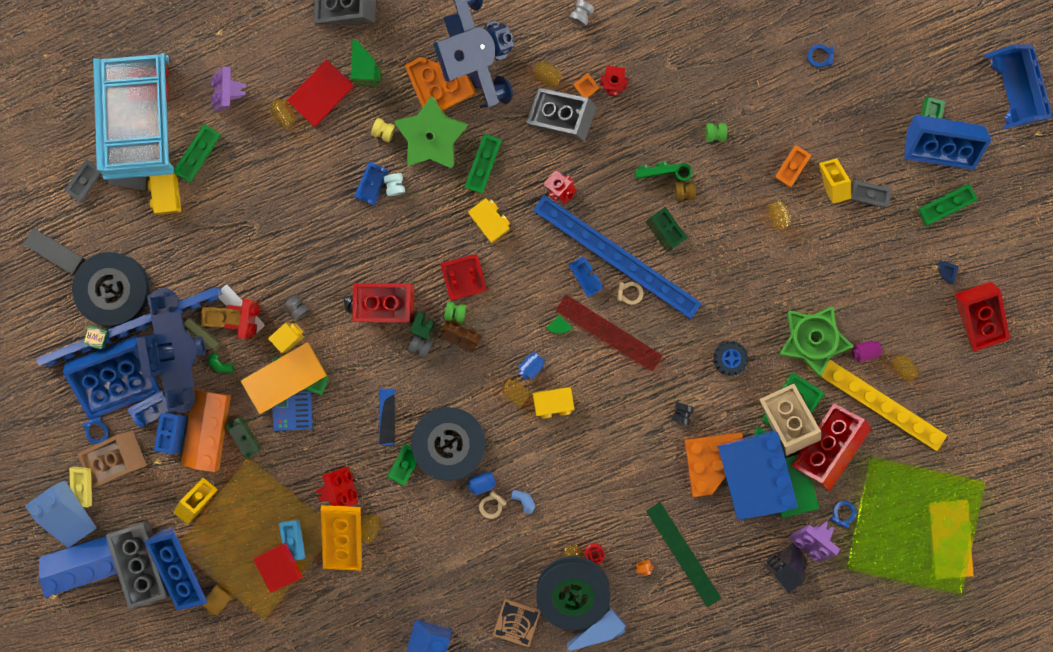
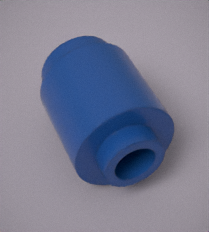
M534 351L532 355L529 354L518 366L520 369L518 373L526 380L528 378L532 380L544 367L543 364L546 361Z
M483 472L470 477V482L467 483L470 493H475L476 496L493 490L492 487L497 486L492 472Z

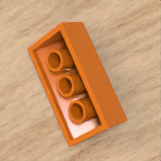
M193 389L195 402L189 409L181 465L197 470L216 472L220 469L231 394Z

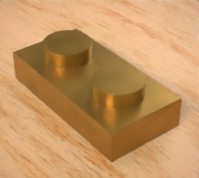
M202 307L201 326L224 327L225 324L239 325L241 310Z

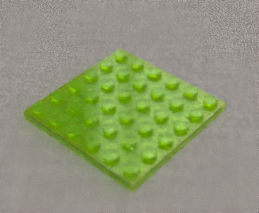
M870 457L847 569L962 594L985 481Z

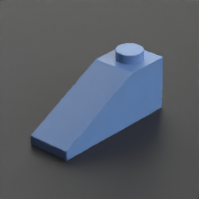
M609 606L603 618L596 624L579 632L567 643V648L572 651L612 640L614 637L618 638L625 631V622Z

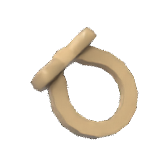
M619 283L618 302L623 300L625 303L633 305L642 300L643 289L638 283ZM635 286L639 290V297L634 301H630L623 296V289Z
M492 490L489 496H486L480 502V513L489 519L496 518L500 515L502 507L506 506L507 501ZM495 499L498 501V510L494 514H489L484 510V503Z

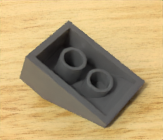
M315 0L314 23L324 25H363L375 23L376 0Z
M538 88L526 124L566 138L585 142L597 106L589 98Z

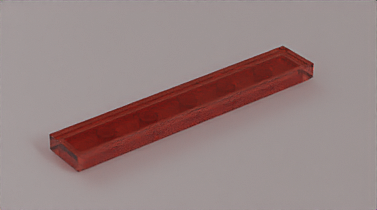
M566 294L555 310L651 371L655 369L663 356Z

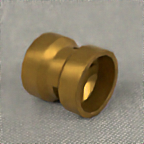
M689 181L684 184L682 182H675V201H682L683 199L695 200V181Z

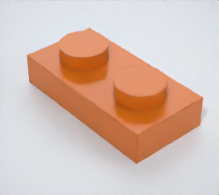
M795 145L774 178L791 188L812 155Z

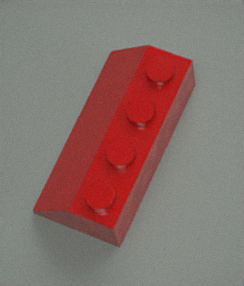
M833 403L818 426L821 430V440L803 448L792 464L794 469L829 492L872 429L865 419Z

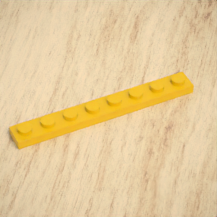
M829 360L823 374L820 376L821 378L934 451H938L947 437L945 433L832 360Z

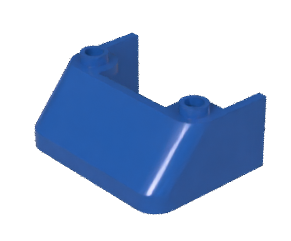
M1014 44L984 54L985 58H992V69L1002 74L1011 108L1005 115L1007 125H1003V129L1017 128L1051 118V108L1037 55L1032 45Z

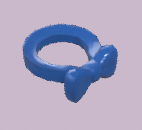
M822 44L812 46L807 55L809 63L817 68L825 65L831 67L833 64L834 47L828 48ZM815 49H823L829 57L824 62L817 63L812 59V52Z
M101 416L82 424V427L85 428L87 440L93 444H99L109 436V429L101 421ZM96 424L101 426L105 432L104 437L101 439L92 438L90 435V425Z
M840 501L834 506L833 516L830 517V521L848 529L849 523L856 517V508L849 501ZM841 505H847L851 509L850 518L844 521L839 520L837 512Z

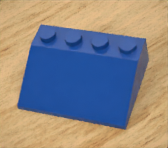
M138 335L65 363L63 374L89 420L161 392L156 376L143 378L136 341Z
M771 430L718 445L737 520L780 513L798 507L778 432Z

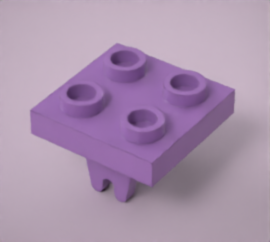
M222 67L212 76V87H215V90L211 97V105L214 106V111L222 112L230 107V100L240 99L246 95V92L241 91L242 88L246 87V84L230 80L231 67Z
M827 522L823 523L820 527L815 526L814 528L808 525L794 531L789 537L795 546L805 550L810 558L818 562L836 556L840 550L830 541L834 528L830 527L827 530Z

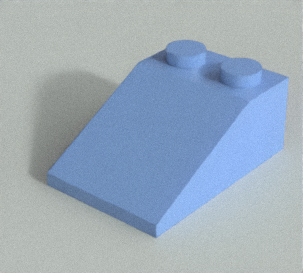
M65 480L51 486L25 505L35 522L67 548L97 529Z

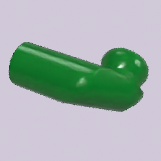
M216 353L209 355L207 359L208 365L215 372L234 373V364H222L219 360V355Z

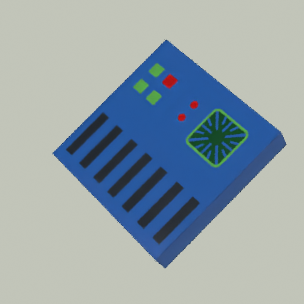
M300 391L273 407V431L313 429L311 391Z

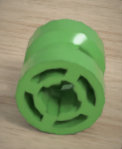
M706 123V142H713L714 140L726 142L727 124L719 123L714 125L713 123Z
M448 301L444 320H456L457 323L463 324L467 305H455L454 302Z

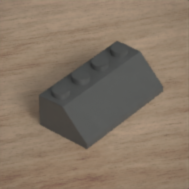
M149 520L106 534L129 609L169 596L145 544V541L154 535Z

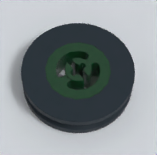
M579 556L559 558L547 565L539 576L536 593L538 608L547 621L559 628L566 630L588 628L600 621L608 610L610 604V585L607 575L598 564L587 558Z

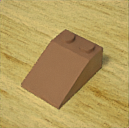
M133 430L115 435L77 453L82 466L91 468V489L147 466Z

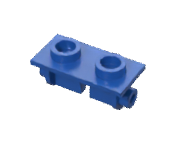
M582 256L568 265L588 298L603 289L601 286L603 284L597 275L589 273L593 269L587 258L585 259Z

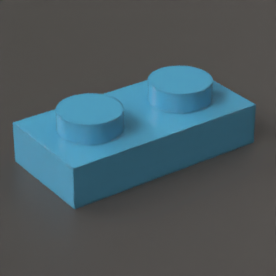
M300 520L280 522L282 544L286 542L294 560L304 559L305 551Z

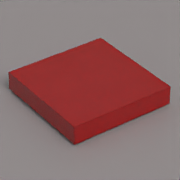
M286 542L253 558L270 593L303 577Z

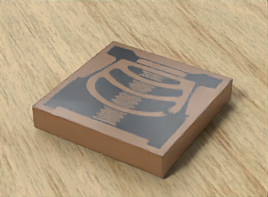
M504 598L493 636L529 647L541 613L540 610Z

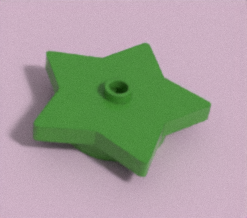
M433 96L428 99L418 115L395 121L396 126L408 141L407 165L431 159L449 168L454 166V142L467 128L468 124L447 117ZM428 133L433 134V139L428 136Z
M829 307L814 315L790 310L787 312L790 337L779 355L803 360L818 377L823 374L832 356L850 350L853 347L836 327L834 307ZM811 338H816L817 342H814Z

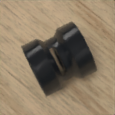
M676 402V411L672 414L671 420L690 425V415L695 407Z

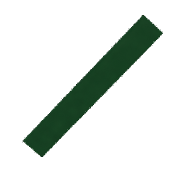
M661 502L646 510L706 607L722 599Z

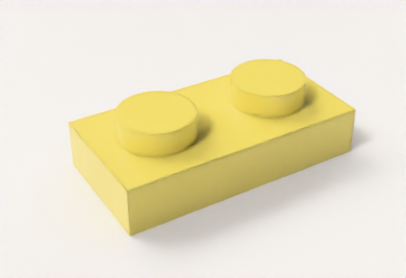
M74 466L70 468V488L82 507L92 506L91 468Z

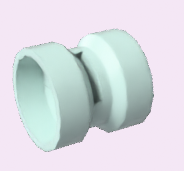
M402 173L383 177L384 183L387 184V196L406 193L405 187L402 185Z

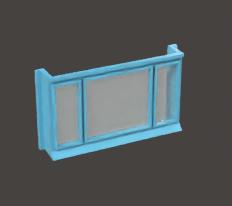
M161 53L159 55L110 59L93 58L97 170L103 175V179L111 180L174 174V167L169 162L165 65L169 64V56Z

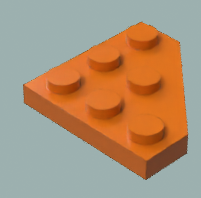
M419 57L405 65L422 108L431 96L435 98L442 111H445L477 94L469 75L445 81L441 66L437 62Z
M742 432L685 439L692 497L712 495L726 477L718 445L743 439Z

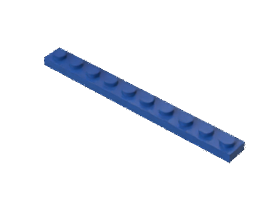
M543 195L534 208L533 212L689 319H692L702 304L545 195Z
M215 287L179 301L176 311L182 312L188 308L191 311L201 307L200 303L205 301L208 304L219 300L218 296L223 295L220 287ZM151 313L109 329L105 345L111 343L112 338L118 337V339L129 336L130 331L136 330V332L147 329V325L152 323ZM84 340L36 358L39 366L46 365L48 368L58 364L57 360L62 358L69 360L76 357L75 353L82 351V353L94 350V348L83 344Z

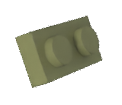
M188 318L184 323L188 327L186 330L192 336L203 337L205 347L208 349H218L222 344L221 341L195 319Z

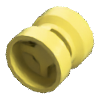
M377 118L371 130V136L381 137L383 141L389 143L395 132L396 125L392 123L387 124L384 120Z

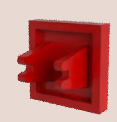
M478 254L440 263L450 301L487 291Z
M243 299L242 306L227 305L228 309L241 310L239 325L225 324L224 328L237 329V338L253 339V335H256L257 332L255 318L259 316L260 312L258 301Z
M349 466L322 475L325 486L316 490V493L322 494L321 497H318L319 501H329L330 506L346 507L358 503V495L354 488L353 476Z

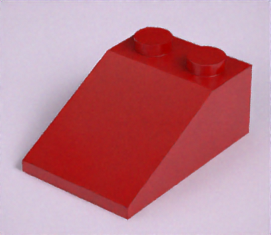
M992 281L955 294L958 311L973 352L1010 340L1002 293Z
M353 283L352 322L414 323V284Z

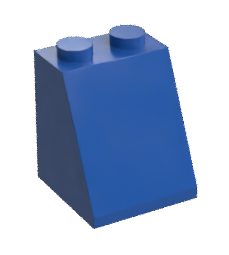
M415 619L406 652H447L452 629Z

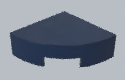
M939 261L938 271L940 276L947 283L954 284L959 266Z

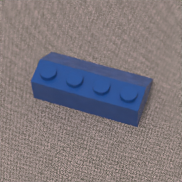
M915 115L907 129L904 158L905 160L975 170L992 139L984 125Z
M170 528L159 531L146 540L145 544L176 610L206 604L207 600L174 529Z
M106 536L42 556L39 559V581L44 597L118 574Z

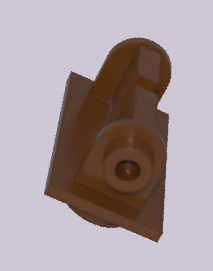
M446 321L440 334L443 339L454 344L458 338L461 339L459 346L469 351H475L481 339V335L476 331L460 327L458 323L453 321Z

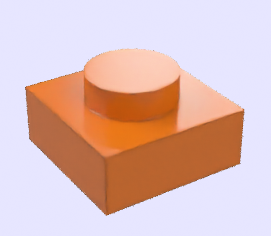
M589 73L573 84V87L580 96L589 98L600 89Z

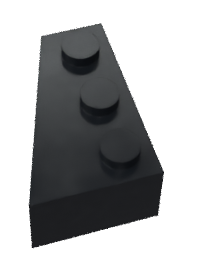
M793 542L779 554H773L767 558V563L764 566L775 581L789 594L805 581L806 572L804 570L807 568L805 563L808 560Z

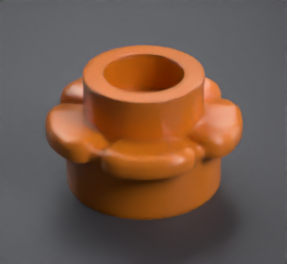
M650 560L641 561L636 564V573L641 574V576L650 575L654 566Z

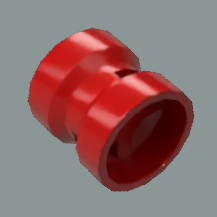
M591 543L585 549V556L596 564H600L604 560L605 552L600 544Z

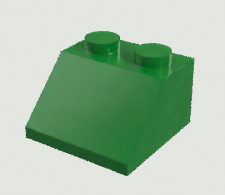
M352 39L350 79L355 86L378 87V81L381 82L382 80L380 66L377 65L376 61L357 40Z

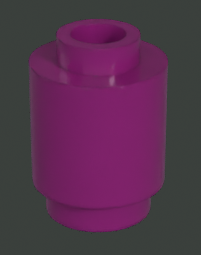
M871 340L855 344L851 354L854 360L862 363L877 359L878 356L882 355V349L878 341L874 342Z

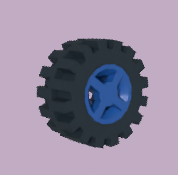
M724 342L714 350L713 364L724 375H738L748 365V352L743 345L737 342Z

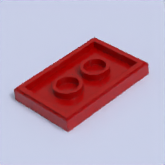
M326 59L287 101L316 127L355 86Z

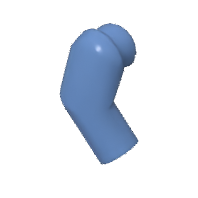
M513 490L511 499L521 501L524 507L523 511L526 514H531L535 509V503L531 495Z

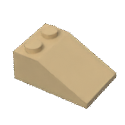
M795 384L759 399L773 431L779 434L781 446L786 456L821 440V430Z

